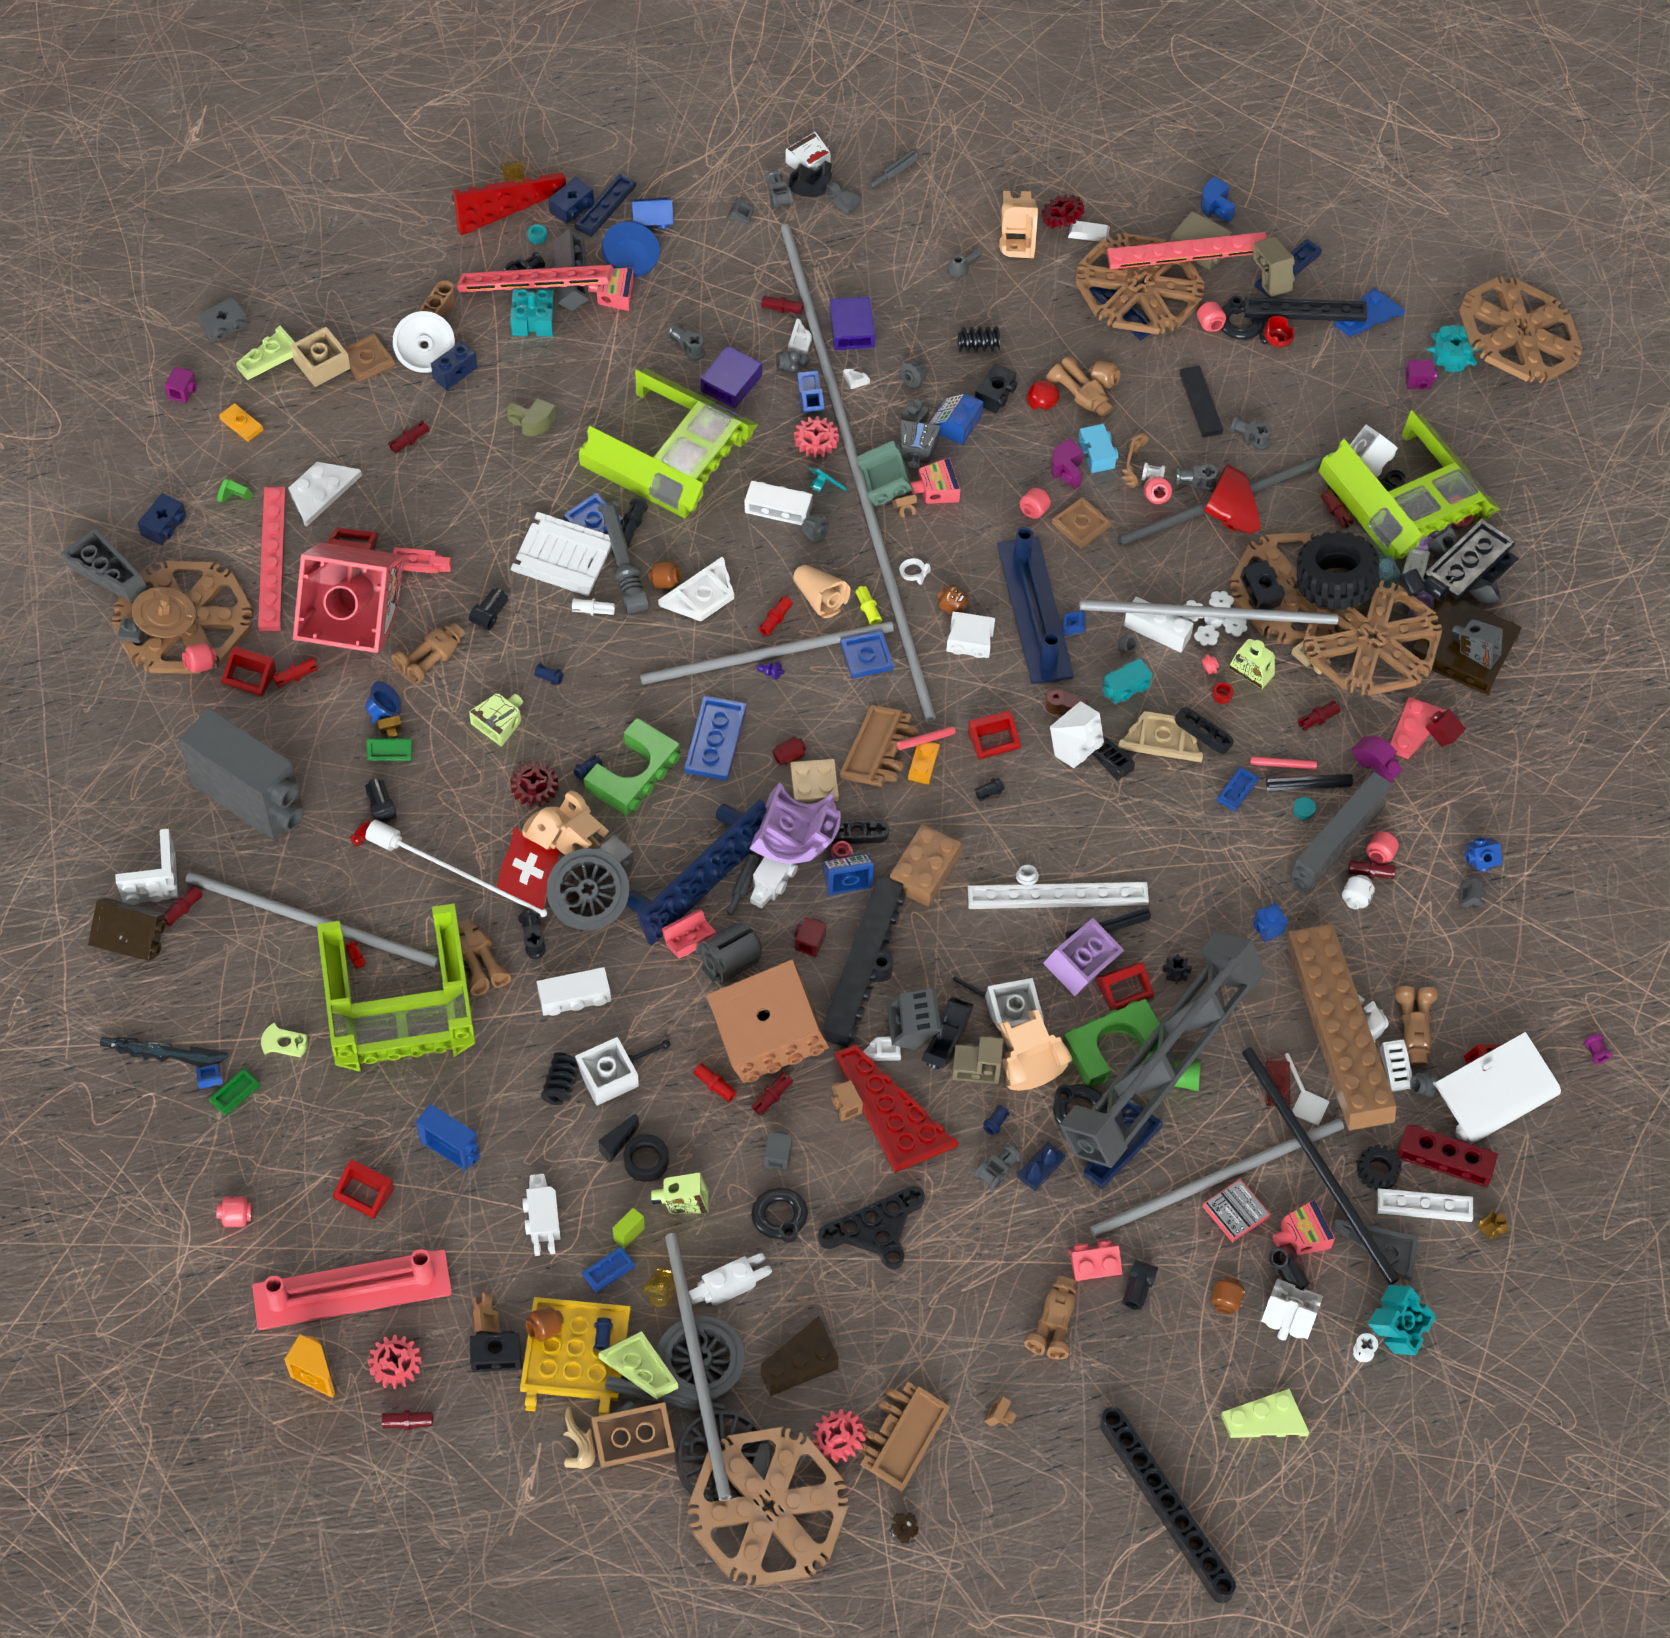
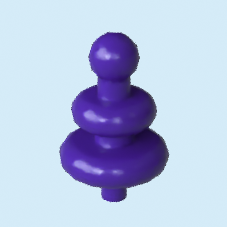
M775 662L774 664L767 663L766 666L763 664L757 665L759 672L765 671V675L771 676L774 680H777L781 674L785 673L780 662Z

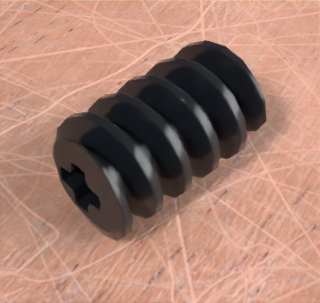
M978 326L976 332L974 327H970L968 333L965 327L961 328L960 333L958 331L959 353L962 352L963 347L966 348L967 353L970 352L971 347L974 348L975 353L978 352L979 347H982L983 352H986L987 346L990 347L991 352H994L995 346H998L1000 350V331L998 326H994L993 331H991L990 326H986L984 332L981 326Z
M561 1052L554 1053V1058L551 1060V1066L548 1070L549 1074L546 1076V1083L543 1086L544 1090L541 1093V1098L547 1103L562 1105L563 1101L571 1099L569 1093L573 1092L572 1084L576 1083V1078L573 1076L579 1074V1071L576 1069L579 1066L573 1056Z

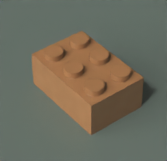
M922 824L890 874V880L903 883V893H906L907 897L930 907L960 858L962 843Z
M665 1402L591 1418L600 1469L675 1452Z

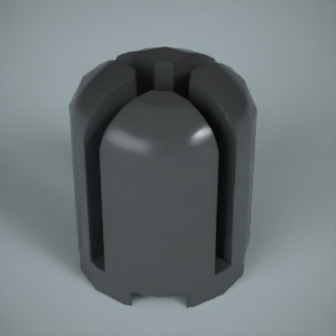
M735 923L697 944L696 955L699 953L705 965L701 968L712 982L718 980L721 984L757 964L762 955V947L758 936L753 932L752 928L747 924Z

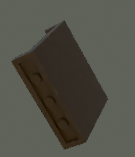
M1447 595L1442 601H1438L1433 609L1436 616H1438V622L1433 625L1441 624L1442 635L1432 671L1489 695L1498 673L1515 641L1518 639L1522 627L1493 613L1479 609L1475 605L1461 600L1456 602L1453 600L1454 596ZM1474 619L1503 629L1501 656L1491 669L1486 668L1460 652L1461 640L1451 636L1455 625L1465 628ZM1418 639L1411 653L1420 660H1424L1430 645L1429 641Z

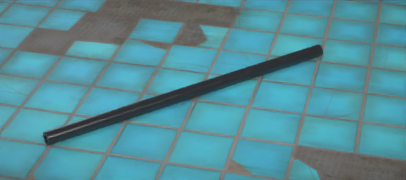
M1252 1047L1245 1049L1242 1055L1389 1285L1395 1284L1399 1277Z

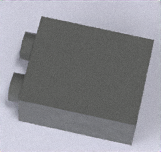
M209 708L179 738L191 784L194 788L272 840H275L284 829L292 831L301 822L304 810L292 762Z

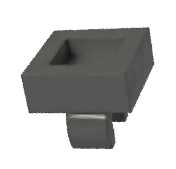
M911 400L901 413V419L922 423L929 414V408L923 406V402L920 400Z
M123 617L117 636L120 641L140 643L144 631L135 624L133 619Z
M1474 878L1460 885V906L1468 908L1471 905L1479 907L1485 904V901L1481 899V896L1486 893L1482 888L1481 880Z

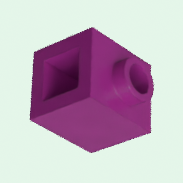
M1408 360L1405 371L1407 389L1424 390L1432 388L1433 381L1437 380V369H1434L1433 360Z
M174 367L164 385L167 398L187 403L191 394L195 393L197 389L194 372L185 368Z

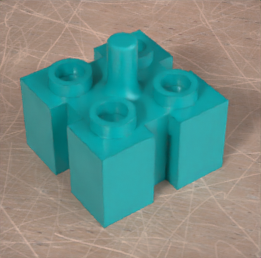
M513 289V308H511L510 320L512 336H528L529 332H536L538 337H553L554 289H537V293L529 292V289Z
M1389 1285L1381 1298L1382 1308L1375 1309L1368 1325L1378 1336H1384V1343L1394 1354L1416 1356L1424 1341L1421 1337L1422 1333L1429 1332L1437 1316L1426 1304H1419L1421 1298L1411 1286Z

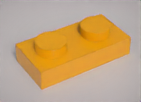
M927 742L916 746L908 780L929 785L940 744Z

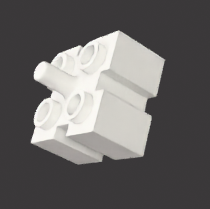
M1277 1279L1261 1322L1266 1323L1272 1329H1280L1277 1337L1281 1340H1286L1289 1333L1296 1338L1308 1339L1323 1296L1306 1289L1304 1291L1295 1288V1285Z

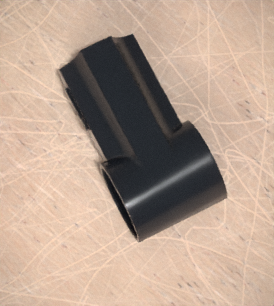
M1417 569L1410 570L1399 577L1409 597L1417 596L1426 589Z
M499 588L492 589L480 605L476 604L472 608L469 621L488 631L491 630L496 623L497 615L509 601L508 596Z
M377 778L370 780L365 785V789L371 804L370 809L373 820L376 819L384 822L397 818L393 801L389 799L384 781Z
M1281 1246L1270 1251L1268 1255L1269 1263L1278 1270L1283 1281L1295 1285V1288L1303 1290L1310 1284L1297 1261V1253L1293 1247ZM1281 1252H1283L1286 1256L1285 1263H1283L1280 1259Z
M1135 1259L1122 1304L1132 1310H1142L1148 1290L1152 1288L1159 1267Z

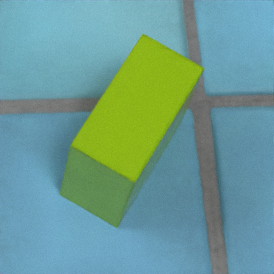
M632 1208L612 1228L613 1240L625 1249L645 1229L644 1216Z

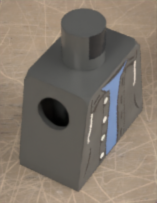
M901 420L900 449L904 460H908L907 466L909 468L917 469L920 462H930L939 441L940 425Z

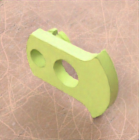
M273 1023L264 1031L261 1038V1047L265 1055L270 1052H277L301 1057L307 1050L308 1038L306 1034L279 1029ZM283 1037L291 1039V1043L286 1047L278 1044V1041Z

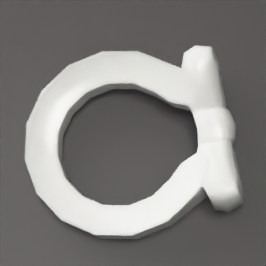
M911 558L905 560L900 565L899 570L902 578L910 581L917 580L918 584L922 585L924 578L930 573L931 568L930 564H924L919 559ZM915 564L921 568L922 572L920 574L907 575L904 570L907 566Z

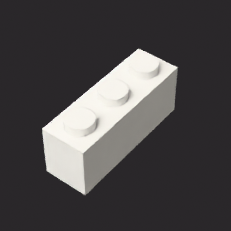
M751 481L745 498V513L802 525L804 519L810 515L812 508V494L805 491L787 489L783 486L769 485L764 482Z
M1135 597L1133 602L1149 603L1139 597ZM1126 613L1124 622L1125 627L1182 653L1191 638L1194 624L1176 615Z
M605 967L537 981V990L543 1016H554L568 1010L578 1011L584 1007L592 1005L602 1006L607 1002H611Z

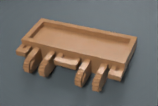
M871 705L841 769V779L881 787L884 781L896 782L898 775L892 771H901L903 768L901 762L894 760L898 751L897 743L910 738L907 736L915 737L919 732L918 728L908 725L913 718L912 715L903 713L902 710Z
M908 1381L902 1391L909 1395L910 1398L893 1388H888L886 1392L888 1397L904 1406L902 1411L887 1401L881 1400L879 1408L888 1415L878 1432L887 1437V1440L867 1428L863 1433L866 1439L880 1447L879 1451L877 1452L860 1442L863 1447L862 1450L857 1449L865 1455L859 1465L899 1491L905 1489L950 1409L949 1405Z

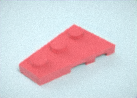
M1409 697L1390 743L1397 751L1395 755L1409 759L1430 735L1429 731L1425 728L1431 722L1430 717L1437 711L1444 712L1447 710Z

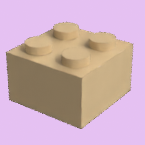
M327 327L291 345L294 362L314 387L350 369L348 353Z

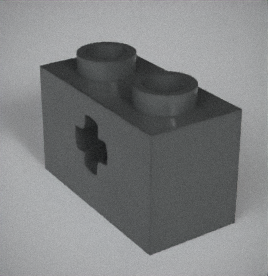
M234 297L197 314L200 328L211 343L222 340L226 336L248 326L246 314Z

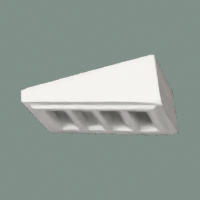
M1396 1040L1382 1043L1379 1051L1391 1091L1411 1089L1410 1080L1412 1072L1405 1041ZM1391 1060H1401L1400 1062L1391 1063ZM1403 1068V1071L1393 1072L1394 1069ZM1401 1077H1405V1078H1406V1080L1396 1081V1082H1395V1079H1394V1078H1401Z

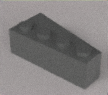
M96 528L61 552L71 570L131 603L134 602L140 593L148 590L141 575Z

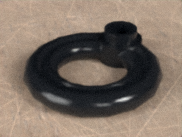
M1233 296L1222 307L1226 315V322L1221 330L1229 337L1238 340H1248L1262 332L1265 326V318H1253V324L1245 329L1234 327L1230 323V315L1244 312V301L1240 296Z
M1084 1084L1059 1086L1055 1092L1053 1105L1056 1122L1059 1125L1068 1115L1067 1105L1074 1098H1085L1094 1107L1102 1097V1094L1095 1088ZM1065 1094L1068 1098L1062 1099L1060 1095ZM1107 1106L1103 1109L1102 1113H1107Z
M779 1187L767 1190L759 1195L753 1204L751 1216L754 1226L763 1235L769 1238L782 1239L785 1242H793L798 1237V1232L806 1224L808 1209L806 1202L800 1194L791 1189ZM778 1201L790 1204L794 1211L791 1221H785L781 1225H774L767 1220L765 1213L770 1204ZM787 1232H792V1233H793V1234L790 1235V1236L785 1235V1233H787Z

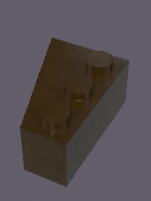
M819 1316L761 1364V1376L770 1396L838 1369L839 1358Z

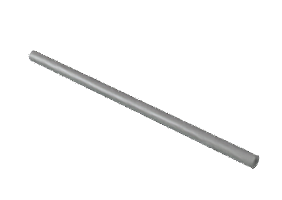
M1080 599L1079 610L1338 624V614L1084 599Z
M892 621L640 674L642 685L833 645L840 643V639L882 631L883 634L893 632L894 628Z
M188 872L186 876L187 883L315 927L320 923L334 922L193 872ZM341 924L344 937L434 968L438 966L440 959L437 956Z
M1338 1118L1306 1133L1310 1140L1315 1142L1344 1129L1342 1120ZM1294 1137L1089 1227L1090 1232L1094 1238L1299 1149L1301 1146Z
M670 1233L665 1236L718 1498L720 1501H727L731 1498L680 1247L677 1234Z

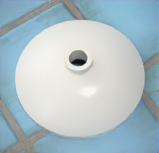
M419 311L406 316L397 325L393 335V348L399 361L408 369L419 373L432 372L431 363L455 346L454 333L448 322L441 316L428 311ZM427 342L428 347L422 348L421 343Z

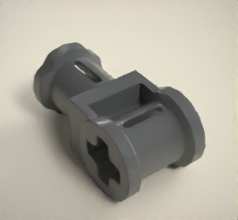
M778 170L769 171L765 175V181L769 184V196L773 209L783 204L792 205V191L786 181L782 182L781 172Z
M675 323L670 327L667 335L668 338L680 343L681 349L687 353L690 359L700 360L704 357L705 349L702 346L704 338L701 334L694 333L691 329L686 331L680 323Z
M1237 415L1230 426V432H1236L1245 436L1246 442L1261 450L1269 446V436L1271 435L1272 428L1265 422L1252 420L1249 423Z
M1212 464L1194 465V469H1181V467L1177 466L1176 485L1180 483L1192 484V488L1211 491L1216 487L1217 482L1215 478L1218 475V469Z
M1007 1144L1004 1147V1151L998 1157L993 1155L989 1160L983 1162L974 1176L977 1179L981 1178L990 1186L989 1189L991 1191H995L1009 1175L1010 1167L1015 1162H1020L1022 1157L1012 1145Z

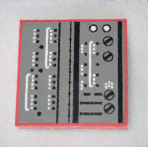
M1241 1179L1203 1203V1208L1232 1243L1270 1217V1213Z

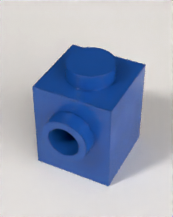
M1275 902L1256 911L1253 925L1264 942L1283 934L1288 920Z

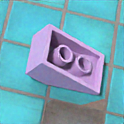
M1092 918L1061 944L1043 964L1076 996L1108 967L1124 949Z

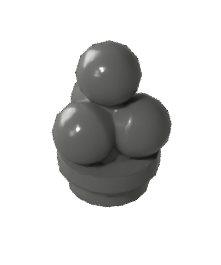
M782 350V352H778L776 355L777 368L783 371L789 370L792 373L797 372L800 365L807 366L810 362L807 354L800 355L795 350L791 352Z
M1429 1072L1417 1073L1410 1080V1088L1414 1094L1419 1096L1433 1097L1437 1092L1434 1083L1444 1077L1430 1074Z

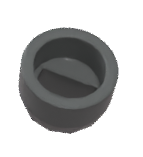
M1131 635L1122 636L1118 641V646L1120 650L1132 653L1137 647V639Z

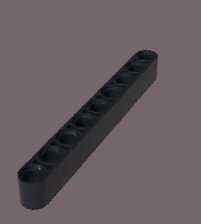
M1112 1406L1106 1408L1100 1422L1103 1434L1210 1596L1218 1603L1229 1602L1236 1588L1234 1578L1123 1411ZM1114 1418L1118 1424L1111 1425L1106 1419ZM1127 1438L1132 1444L1124 1445L1120 1442V1439ZM1141 1459L1145 1462V1465L1138 1466L1133 1460ZM1154 1479L1159 1483V1486L1152 1487L1148 1484L1147 1480ZM1168 1500L1172 1503L1173 1507L1166 1508L1161 1504V1501ZM1182 1521L1186 1524L1187 1528L1180 1529L1175 1525V1522ZM1196 1542L1200 1545L1201 1549L1194 1550L1189 1546V1543ZM1210 1563L1214 1566L1215 1570L1207 1571L1203 1564ZM1223 1584L1227 1586L1229 1592H1220L1217 1585Z

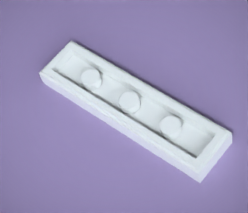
M1378 1188L1377 1213L1472 1222L1473 1197Z

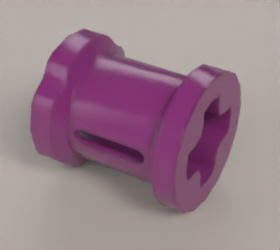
M1601 1034L1592 1035L1584 1041V1045L1589 1048L1593 1056L1592 1061L1594 1064L1603 1063L1612 1057V1053L1607 1050L1603 1042L1604 1037Z

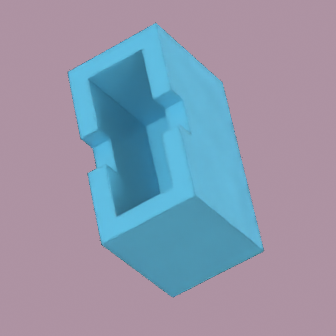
M1104 424L1081 428L1078 442L1083 454H1088L1089 458H1086V462L1090 472L1096 473L1114 469L1118 459V451L1116 447L1112 446L1111 434L1109 431H1106Z

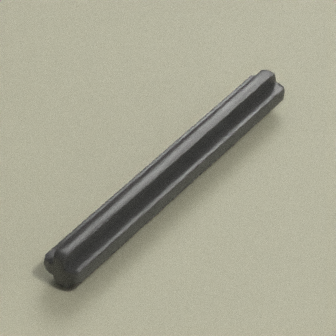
M608 1376L606 1380V1390L659 1403L665 1402L667 1405L701 1412L699 1400L683 1397L674 1391L655 1399L630 1380ZM711 1400L713 1411L726 1409L725 1403Z

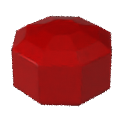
M1220 682L1215 684L1211 694L1214 701L1225 704L1231 701L1234 691L1232 685Z

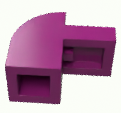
M1071 438L1062 442L1054 449L1051 474L1054 479L1062 476L1065 483L1070 484L1073 489L1081 486L1082 472L1077 467L1082 463L1083 451Z
M1364 736L1351 749L1361 767L1373 766L1376 773L1389 782L1403 770L1394 757L1397 751L1391 744L1380 737Z

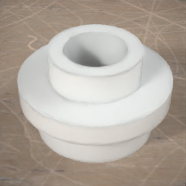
M1023 865L1016 873L1017 881L1024 885L1035 884L1039 878L1036 868L1032 865Z

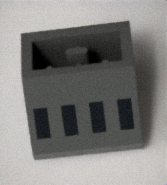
M929 988L902 993L887 1003L892 1045L915 1050L941 1031L936 989Z

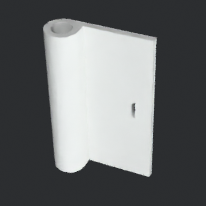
M1526 1032L1434 1083L1459 1123L1455 1132L1457 1140L1467 1141L1470 1145L1561 1093L1557 1080Z

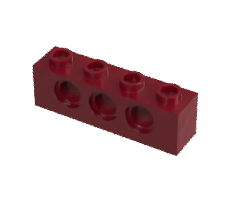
M1409 1124L1405 1127L1397 1152L1400 1160L1486 1188L1491 1181L1498 1153L1493 1152L1489 1148H1479L1470 1145L1467 1141L1455 1140L1443 1133H1433L1424 1130L1421 1126ZM1420 1144H1425V1145H1427V1146L1429 1147V1149H1425V1148L1421 1147ZM1443 1152H1449L1452 1156H1446ZM1466 1159L1473 1160L1475 1164L1467 1162Z

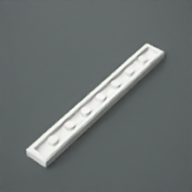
M1147 882L972 885L967 888L969 909L1144 906L1149 904Z

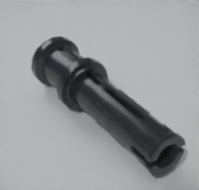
M636 498L630 501V509L623 518L624 525L622 530L627 547L636 528L642 523L643 513L648 509L646 502Z

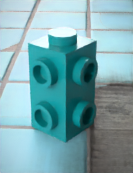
M1141 659L1134 662L1130 661L1123 668L1111 671L1104 677L1102 691L1105 697L1110 698L1114 704L1120 701L1124 702L1137 692H1144L1150 687L1152 673Z

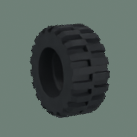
M1335 531V533L1325 532L1322 536L1317 535L1312 538V541H1307L1298 553L1297 587L1302 596L1306 597V600L1310 603H1316L1317 607H1327L1328 610L1340 609V611L1346 610L1348 607L1355 608L1359 606V603L1363 604L1368 601L1378 587L1379 558L1377 550L1373 548V545L1368 540L1365 542V539L1360 535L1354 536V533H1342V531ZM1330 568H1345L1350 571L1346 573L1336 574L1327 572L1325 570Z

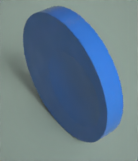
M620 222L613 225L606 232L601 246L603 258L608 265H612L613 269L633 268L634 277H640L649 273L655 267L660 255V246L655 235L647 227L636 222Z

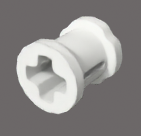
M1145 463L1142 480H1148L1153 476L1164 477L1165 466L1158 467Z
M1364 1333L1357 1338L1356 1344L1353 1347V1356L1359 1362H1369L1373 1359L1374 1353L1378 1348L1376 1337L1372 1334Z

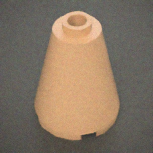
M802 565L794 572V582L819 616L831 618L841 611L839 607L843 603L847 604L850 597V586L844 580L808 565Z

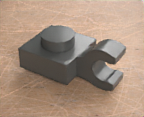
M831 181L827 185L830 188L827 191V195L834 198L833 204L846 214H849L861 204V198L848 188L842 191L835 181Z

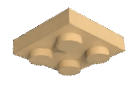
M834 759L790 762L794 800L802 803H817L830 793H833V801H839Z

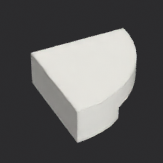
M854 369L843 370V375L850 389L870 384V378L865 373L854 371Z

